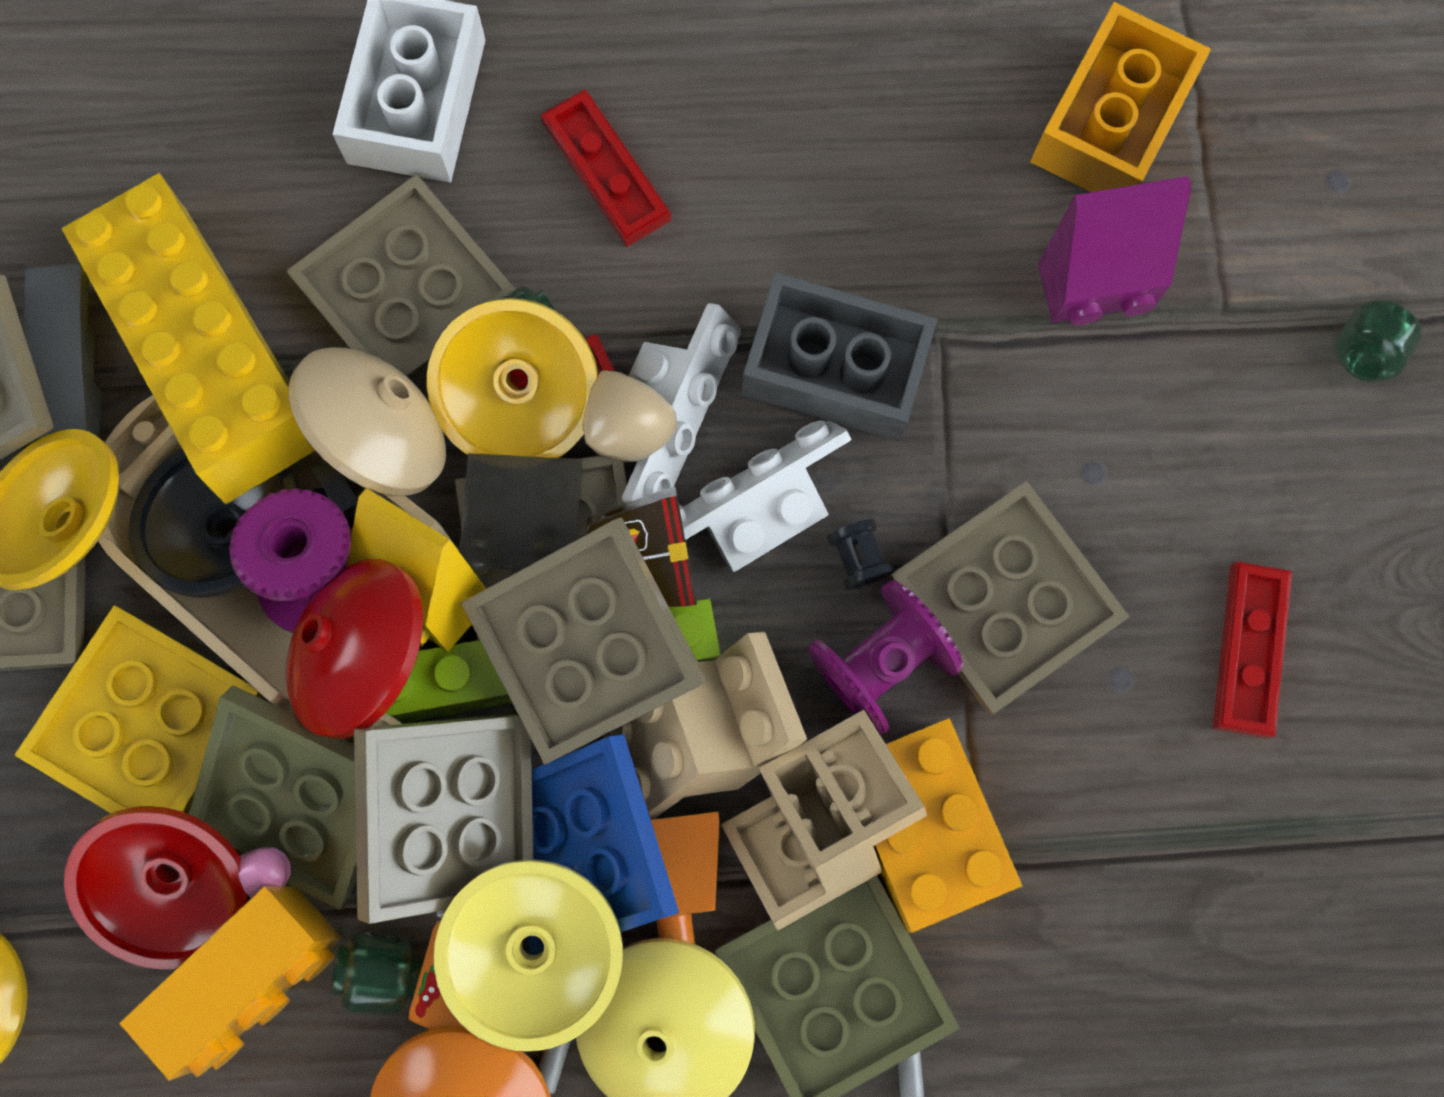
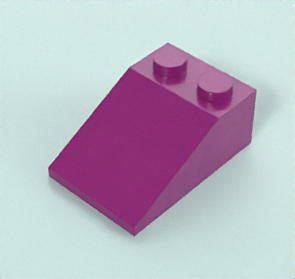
M1189 176L1074 195L1038 262L1052 323L1070 320L1072 325H1084L1099 320L1106 313L1123 311L1125 316H1136L1149 312L1156 307V304L1172 285L1192 187Z

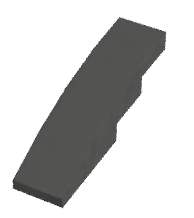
M81 263L25 269L24 335L54 429L33 440L31 444L46 435L66 429L85 430L100 438L102 391L94 382L96 333L87 322L89 278Z

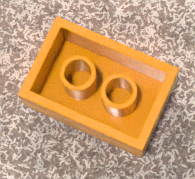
M1113 2L1046 126L1030 162L1089 192L1141 184L1211 48Z
M950 718L887 743L886 746L925 806L927 814L921 820L873 846L882 872L879 873L880 878L907 932H916L1022 887L1023 885Z
M264 886L119 1024L169 1081L189 1073L199 1077L210 1067L217 1070L244 1046L245 1043L239 1038L243 1032L250 1029L257 1022L261 1026L265 1025L289 1003L290 999L285 992L291 986L297 984L303 978L307 982L311 981L334 960L335 955L330 949L342 937L300 890L292 886Z

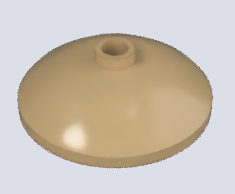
M330 347L308 354L293 371L289 382V401L295 420L312 447L341 474L373 491L398 496L412 495L425 490L441 474L446 461V445L443 431L425 395L407 376L394 366L363 351Z

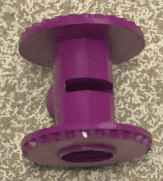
M302 489L281 490L257 500L239 518L230 540V558L236 575L248 589L258 595L260 605L268 618L278 627L290 633H293L299 617L311 597L322 590L346 567L351 549L350 527L340 508L329 498L311 490Z
M894 580L887 582L881 588L883 598L894 617L844 657L840 658L830 647L818 639H815L808 646L809 654L815 666L836 696L853 715L864 710L879 735L889 730L888 722L875 702L882 694L897 682L906 679L913 669L927 658L939 669L951 676H956L964 666L957 646L936 616L911 590Z

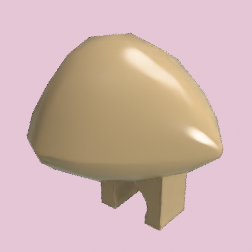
M601 371L591 387L585 406L582 424L585 442L602 457L621 462L641 461L661 449L674 435L677 429L676 411L662 395L641 381L620 372Z

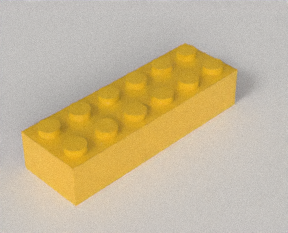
M160 172L61 228L195 473L225 504H228L316 451L300 430L293 415L289 401V379L190 214Z

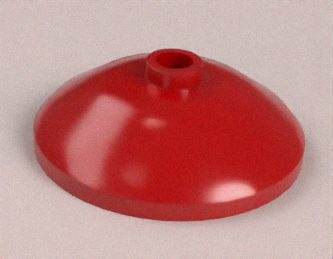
M376 558L355 562L342 569L330 583L315 593L301 613L289 644L285 674L287 692L295 716L310 732L332 739L354 736V729L369 728L376 723L393 705L412 672L420 647L423 611L418 588L413 578L403 568L389 561Z
M132 807L116 811L98 820L86 830L73 847L67 859L64 873L66 900L74 919L84 933L111 955L128 963L152 969H177L250 900L238 874L240 872L241 858L228 840L199 818L165 807ZM165 864L174 867L177 871L169 869Z

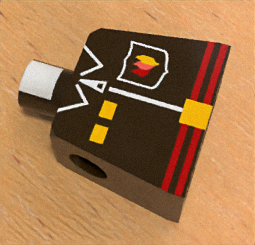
M676 487L658 491L587 518L586 534L614 519L622 518L668 607L697 605Z

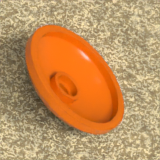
M448 1026L422 1032L401 1044L383 1064L373 1084L370 1097H551L543 1075L523 1051H514L492 1045L469 1032L464 1026Z

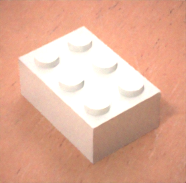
M367 0L333 130L335 141L347 164L410 176L417 174L421 178L451 183L486 41L477 6L446 0Z

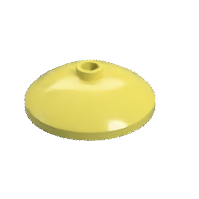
M532 859L511 861L494 866L465 885L446 909L441 919L434 945L436 981L451 1013L469 1032L492 1045L514 1051H540L554 1048L575 1039L589 1029L604 1013L615 994L623 960V944L617 918L610 904L598 888L584 876L566 866ZM528 936L540 938L544 944L543 952L538 955L528 954L523 949L522 940Z
M653 938L623 947L622 969L615 994L600 1018L584 1033L576 1037L581 1060L588 1074L607 1097H729L741 1082L751 1060L755 1043V1020L749 997L743 985L721 959L706 949L690 942L670 938ZM651 1036L661 1038L665 1042L667 1050L663 1052L652 1050L647 1043V1038Z

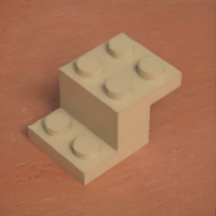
M765 632L747 633L714 661L697 662L707 680L701 686L603 735V739L609 736L625 735L651 820L657 818L683 797L738 790L761 773L759 767L795 749L807 740Z
M862 710L795 749L759 767L772 796L722 823L721 826L778 931L881 873L882 869L873 846L921 820L927 814L925 806L868 715Z

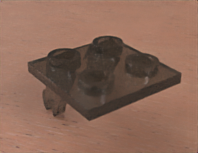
M468 453L459 552L475 574H486L487 569L522 570L577 540L582 460Z

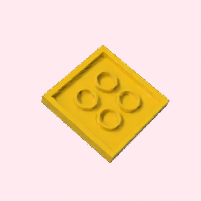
M114 605L15 753V756L109 813L132 807L156 806L175 809L189 814L220 696L233 685L261 699L263 695L248 682L131 613Z

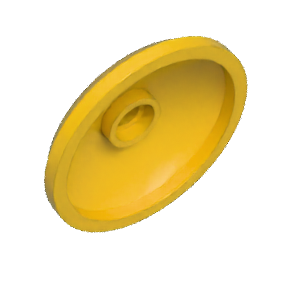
M517 298L496 299L468 309L453 320L442 332L432 350L428 363L427 393L430 407L435 414L440 428L447 438L462 452L481 463L493 467L513 470L529 469L556 460L568 452L583 436L582 424L585 406L591 387L598 377V371L587 341L579 330L563 315L552 308L530 300ZM511 370H523L528 376V385L525 387L515 386L510 380Z
M66 429L51 433L27 446L1 470V588L25 590L58 578L79 563L102 536L117 502L119 470L114 452L108 444L96 435L81 429Z

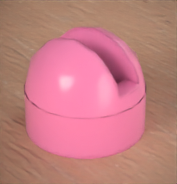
M261 847L240 855L241 863L238 874L241 884L250 898H253L264 886L286 885L291 875V863L285 853L276 848Z

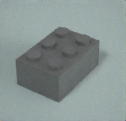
M775 272L743 373L741 395L900 441L910 417L937 318Z

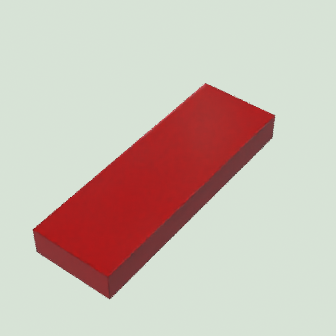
M586 89L541 114L542 124L626 248L671 221V212Z
M1238 561L1230 565L1212 729L1266 739L1276 736L1292 571Z

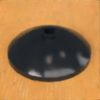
M183 449L179 450L152 472L135 499L129 521V539L136 561L143 571L157 584L179 595L198 598L214 597L244 588L245 585L236 575L231 563L230 540L232 534L227 537L226 534L236 527L239 518L257 500L281 490L299 489L297 479L290 467H287L228 504H225L195 473Z

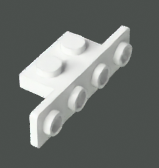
M707 304L687 350L644 342L629 377L641 381L663 396L676 411L677 429L661 449L649 457L637 461L622 495V500L625 503L674 487L687 455L694 447L697 432L709 405L715 399L718 384L730 357L737 348L738 338L741 334L740 326L718 304Z
M832 421L810 423L795 434L796 440L779 450L769 449L757 454L748 462L749 468L731 479L729 477H722L707 484L700 491L701 496L684 507L679 505L685 540L707 527L727 566L735 572L828 516L829 514L806 467L848 443L851 437L847 429Z

